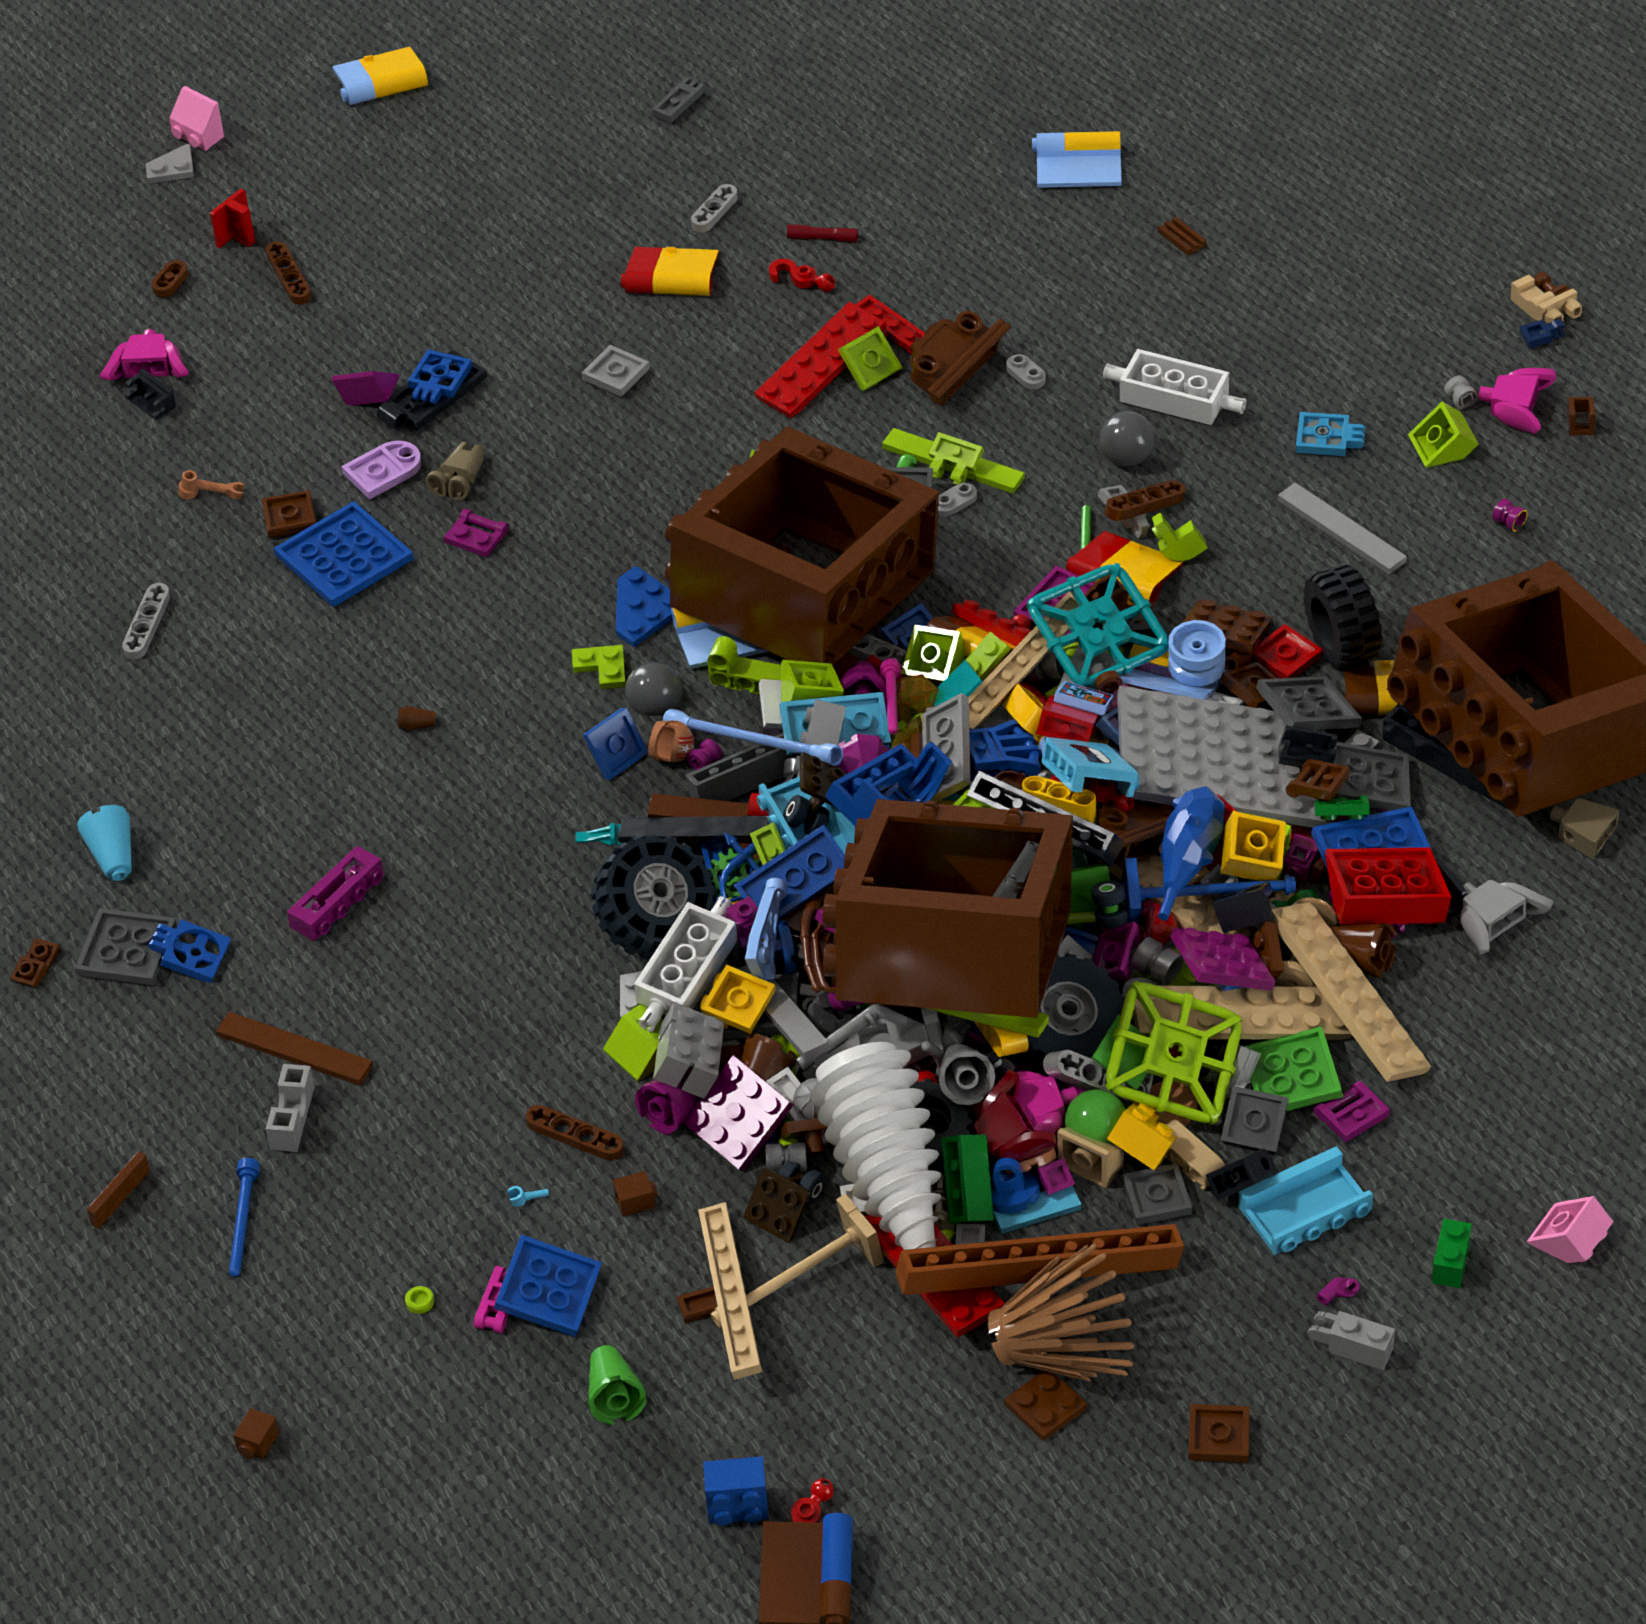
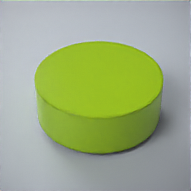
M424 1286L410 1289L405 1295L407 1309L415 1314L428 1312L434 1305L433 1292Z

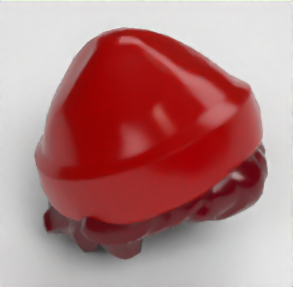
M1149 898L1141 902V913L1138 923L1140 939L1142 942L1146 938L1151 937L1164 946L1172 940L1170 937L1174 928H1178L1171 913L1168 920H1160L1158 914L1162 904L1152 902Z

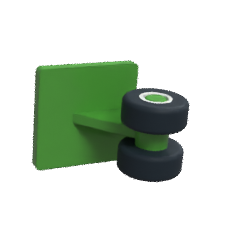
M1104 863L1072 869L1071 913L1095 911L1096 923L1102 928H1116L1125 924L1128 920L1127 907L1121 903L1125 898L1124 887L1120 882L1110 881L1108 865Z

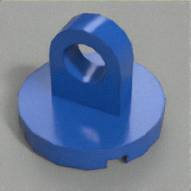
M786 920L778 921L774 959H781L784 974L795 973L796 963L792 961L794 945L790 927L788 928Z
M1002 1158L996 1161L993 1176L990 1178L994 1211L1012 1214L1027 1209V1205L1031 1202L1034 1204L1040 1195L1038 1179L1031 1172H1023L1020 1163L1015 1159ZM1009 1169L1014 1173L1008 1174L1002 1170Z

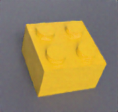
M1233 811L1224 826L1221 874L1256 881L1276 880L1283 866L1286 822Z

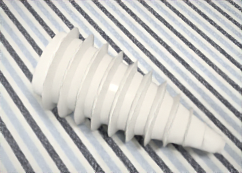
M872 1042L846 1049L824 1061L816 1070L815 1074L818 1084L811 1092L810 1098L812 1103L820 1108L818 1112L819 1122L827 1126L825 1138L829 1143L836 1145L833 1152L834 1158L838 1162L845 1164L842 1169L843 1177L855 1183L852 1189L853 1195L858 1199L867 1201L864 1207L865 1212L872 1217L882 1218L879 1223L880 1229L893 1233L896 1237L895 1244L902 1247L903 1250L936 1247L935 1241L937 1239H935L934 1223L939 1218L933 1216V1204L941 1199V1195L931 1193V1185L940 1179L941 1173L928 1170V1165L938 1158L939 1153L933 1149H925V1145L934 1138L935 1132L932 1129L920 1128L928 1120L930 1112L924 1108H915L923 1100L925 1093L920 1089L910 1088L918 1080V1072L912 1069H903L911 1059L910 1052L898 1050L892 1043Z

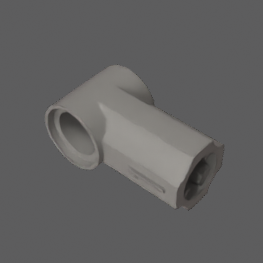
M1238 1045L1234 1061L1236 1069L1234 1076L1230 1078L1226 1099L1230 1100L1233 1086L1251 1089L1250 1079L1261 1053Z

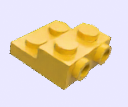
M726 965L722 973H718L715 976L713 988L709 995L706 994L702 998L700 1003L701 1013L723 1021L725 1029H728L730 1025L751 1034L774 995L776 986L773 983Z

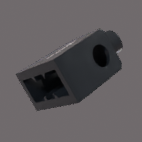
M1263 1148L1206 1174V1177L1218 1201L1275 1175L1276 1170L1273 1158ZM1237 1171L1240 1181L1234 1183L1230 1178V1174Z

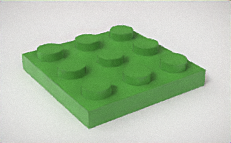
M1322 1026L1245 1046L1261 1053L1250 1079L1253 1090L1288 1097L1287 1111L1343 1097Z

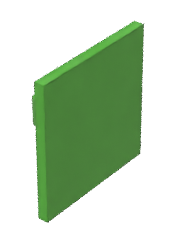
M1120 1015L1116 1016L1091 1057L1106 1070L1115 1040L1113 1038L1114 1029L1118 1028ZM1130 1024L1128 1031L1147 1037L1145 1034H1140L1139 1030ZM1125 1042L1117 1077L1142 1065L1146 1051L1145 1047ZM1147 1072L1125 1082V1084L1132 1089L1138 1090Z

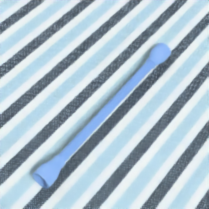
M675 709L667 710L663 716V721H679L687 725L690 730L695 729L801 754L805 752L811 756L818 757L832 766L839 765L843 758V749L835 744L810 745L696 720L693 717H689L683 711Z

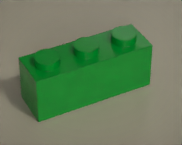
M958 1135L942 1138L949 1224L978 1223L994 1220L986 1135Z

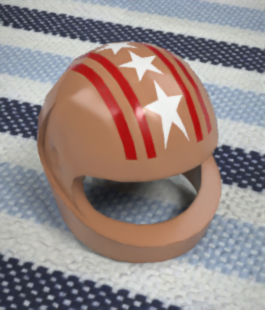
M657 721L651 732L648 756L656 761L680 762L686 760L687 755L694 748V736L687 725L679 721Z

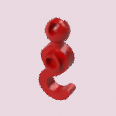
M777 259L769 266V277L774 283L778 282V272L785 270L790 273L792 282L799 288L805 289L818 285L821 291L830 292L836 284L835 278L831 274L825 273L818 276L814 268L807 265L797 268L795 262L789 259Z
M1088 777L1089 790L1095 794L1096 802L1108 803L1112 801L1114 807L1122 810L1124 813L1132 810L1135 804L1134 798L1126 797L1122 792H1116L1117 785L1114 780Z
M824 1478L817 1479L811 1486V1497L798 1499L791 1508L792 1522H820L821 1508L819 1505L821 1502L832 1498L834 1493L833 1484L829 1480Z

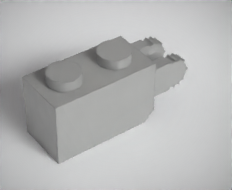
M1318 1311L1314 1317L1318 1326L1312 1325L1307 1332L1312 1339L1329 1345L1328 1350L1333 1354L1381 1370L1385 1369L1394 1348V1328L1339 1311L1338 1315Z

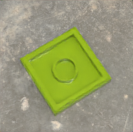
M879 326L838 349L862 391L903 369Z

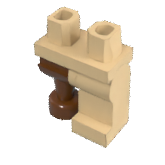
M1544 271L1537 273L1534 278L1527 275L1511 283V300L1534 320H1543L1546 324L1557 319H1561L1564 322V314L1573 319L1581 315L1582 305L1577 301V291L1573 288L1570 289L1565 284L1558 287L1551 283V277Z

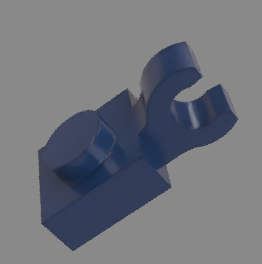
M1561 319L1554 320L1548 324H1545L1543 320L1520 326V334L1530 349L1550 343L1552 338L1564 337L1565 334L1562 328H1565V325Z

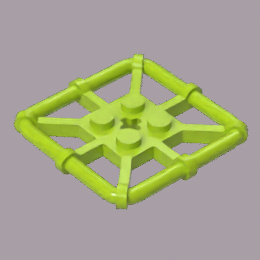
M1135 981L1130 984L1124 1000L1118 1028L1114 1029L1113 1038L1115 1040L1106 1072L1107 1084L1105 1086L1108 1091H1112L1120 1097L1153 1107L1157 1112L1163 1113L1166 1111L1199 1123H1209L1212 1125L1219 1121L1230 1078L1235 1073L1234 1061L1242 1032L1241 1021L1243 1020L1239 1014L1236 1015L1229 1009L1193 998V994L1187 992L1181 994L1151 983ZM1148 995L1181 1005L1178 1022L1162 1018ZM1136 998L1152 1022L1149 1038L1128 1031ZM1190 1008L1226 1020L1205 1032L1186 1026ZM1231 1028L1223 1062L1204 1056L1207 1040ZM1125 1042L1145 1047L1146 1051L1142 1065L1117 1077ZM1174 1045L1178 1047L1177 1051L1181 1053V1056L1176 1058L1172 1057L1168 1050ZM1201 1066L1220 1073L1213 1105L1198 1081ZM1144 1072L1164 1078L1159 1097L1121 1084ZM1172 1081L1189 1086L1203 1112L1168 1101Z

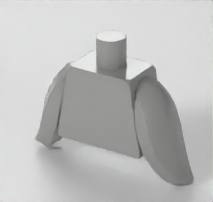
M1488 880L1476 888L1468 882L1463 885L1467 890V895L1463 899L1460 921L1464 932L1477 947L1481 955L1489 952L1490 941L1526 917V914H1543L1549 911L1554 902L1516 883H1497L1493 880Z

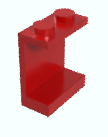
M1050 695L1042 709L1036 734L1045 737L1089 742L1091 735L1095 734L1096 724L1100 715L1053 701L1055 696Z

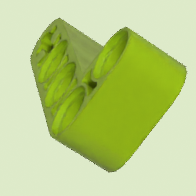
M720 636L715 640L707 659L709 680L714 686L719 684L729 689L740 691L744 689L750 690V693L760 694L759 682L761 679L781 680V665L738 657L737 644L729 637Z

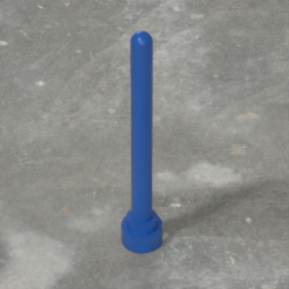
M242 1158L238 1161L237 1175L241 1185L229 1274L232 1277H238L241 1272L252 1182L259 1176L260 1163L253 1158Z

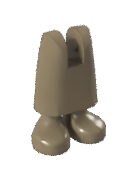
M462 441L438 468V471H431L425 479L427 488L437 496L445 497L448 493L451 499L460 501L466 498L470 493V485L474 483L483 463L485 448L476 444L469 451V443Z

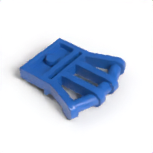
M1013 719L991 728L969 729L970 763L974 771L997 769L998 773L1008 768L1025 771L1029 776H1036L1040 773L1041 764L1039 763L1041 750L1035 745L1036 741L1033 735L1026 733L1016 720Z

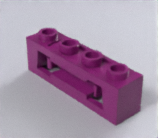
M359 846L353 848L287 911L290 928L312 941H315L320 935H325L338 918H343L355 902H360L373 885H378L384 875L381 859ZM354 860L355 864L349 867L345 873L344 869ZM314 898L315 902H312L308 909L304 908Z

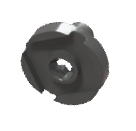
M826 992L818 995L807 1009V1018L825 1038L859 1014L856 1006L843 1011L836 1010L830 1004L828 993ZM830 1014H834L838 1020L837 1024L835 1023L833 1018H830ZM847 1038L845 1041H843V1042H842L841 1044H839L838 1046H840V1045H842L843 1043H845L847 1040H849V1038Z

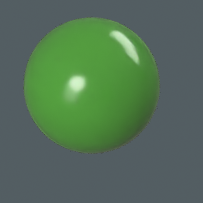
M1099 1089L1088 1090L1080 1093L1069 1104L1065 1113V1128L1070 1127L1089 1138L1115 1145L1107 1137L1126 1108L1118 1097L1108 1091Z

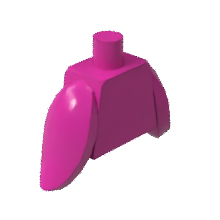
M148 329L142 335H132L129 337L128 342L118 345L107 365L100 373V378L111 381L117 380L123 375L124 378H132L141 369L146 370L154 377L170 376L171 371L174 377L179 378L188 376L189 372L183 364L178 347L171 341L165 340L163 334H157L156 331Z
M1523 368L1515 370L1508 375H1499L1494 388L1480 387L1479 401L1491 402V415L1496 416L1506 426L1522 432L1536 434L1541 429V425L1533 414L1539 391L1547 388L1556 380L1555 369Z
M1030 1071L1015 1072L1019 1075L1020 1079L1016 1100L1021 1104L1036 1131L1056 1134L1062 1127V1124H1065L1064 1107L1068 1106L1078 1096L1075 1087L1059 1091L1055 1078L1051 1076L1047 1077Z

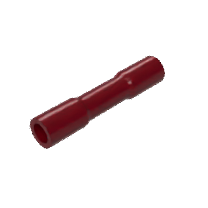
M788 224L787 238L824 239L857 243L858 229L841 227L822 228Z

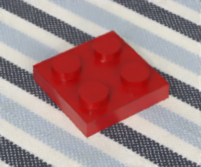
M1286 624L1260 642L1252 652V660L1259 662L1279 678H1295L1323 657V649Z

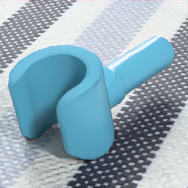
M513 1186L508 1189V1194L511 1198L510 1202L514 1207L523 1206L527 1200L549 1196L548 1189L533 1192H523L519 1186Z

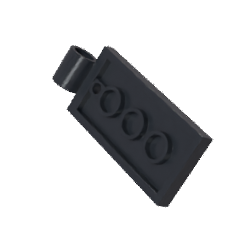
M451 350L450 352L447 353V354H450V355H455V356H459V357L465 358L464 356L460 355L459 353L455 352L454 350ZM472 362L473 367L454 397L442 395L437 404H431L430 399L428 402H423L421 397L419 400H414L412 394L415 389L409 388L407 383L391 395L387 402H382L377 411V418L396 430L402 429L409 422L412 424L413 430L417 431L486 379L487 371ZM451 364L449 367L450 370L458 372L460 371V369L453 364ZM439 370L436 372V374L442 375L444 374V371ZM421 373L420 380L429 381L431 378L429 374ZM445 378L439 384L450 386L453 380Z

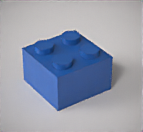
M763 1456L703 1462L709 1524L715 1523L719 1526H726L737 1521L757 1523L762 1519H769Z

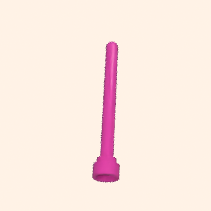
M888 658L880 664V675L886 680L888 732L894 735L898 732L896 680L901 675V666L896 659Z

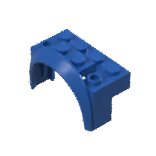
M932 741L925 745L918 759L901 743L834 781L825 797L856 827L858 818H870L877 799L909 801L897 787H900L903 793L908 798H911L909 802L925 803L926 801H931L942 785L952 761ZM891 787L883 794L880 793L882 790Z

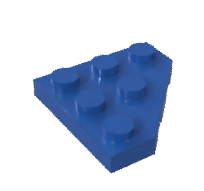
M634 566L617 579L616 635L632 647H635L672 620L670 589L637 566Z

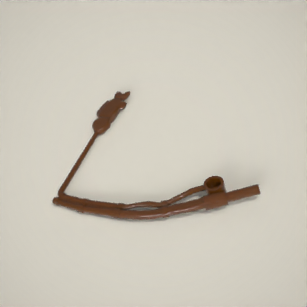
M834 884L806 904L801 919L800 941L804 956V968L814 993H819L822 990L826 993L836 994V987H830L823 976L819 949V934L823 929V925L818 922L817 928L812 935L810 934L813 915L817 913L818 909L823 908L822 904L824 903L825 896L833 892Z

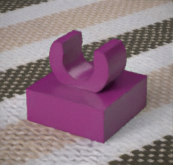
M1065 1158L1036 1169L1047 1196L1075 1185Z

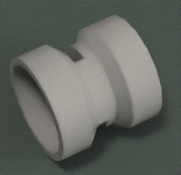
M1455 376L1445 385V393L1450 399H1453V403L1460 410L1474 405L1478 398L1475 389L1469 386L1468 381L1463 376Z

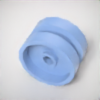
M1201 620L1184 622L1175 627L1169 635L1168 669L1172 677L1182 684L1198 687L1212 684L1220 679L1225 671L1226 638L1223 631L1215 624Z

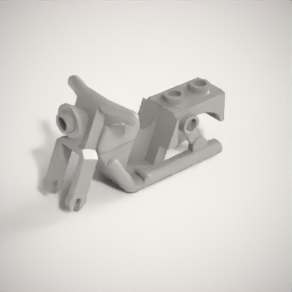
M873 1004L826 1038L830 1047L828 1051L808 1060H804L800 1056L796 1061L803 1070L814 1063L813 1066L802 1073L804 1079L808 1080L816 1078L817 1068L824 1061L839 1052L866 1043L888 1042L894 1044L898 1050L910 1052L911 1059L904 1067L929 1055L933 1056L937 1064L935 1074L939 1077L945 1050L953 1044H961L964 1041L955 1028L951 1031L947 1027L944 1028V1031L942 1030L937 1011L921 1008L925 1022L924 1025L887 1007ZM847 1038H849V1040H847L845 1043H843V1044L840 1045L838 1048H836L835 1050H833L831 1053L828 1054V1052H830V1051H831L832 1049H834L836 1046H838V1045L841 1044L843 1041H845Z

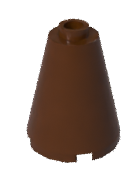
M1391 924L1329 926L1361 971L1378 978L1383 977L1381 974L1383 969L1388 973L1396 952V945L1391 944V936L1396 937L1395 929Z
M749 1034L745 1042L741 1061L767 1081L787 1067L792 1070L797 1063L796 1059L798 1057L791 1050H789L788 1054L783 1052L781 1049L782 1044L760 1034H755L754 1037Z

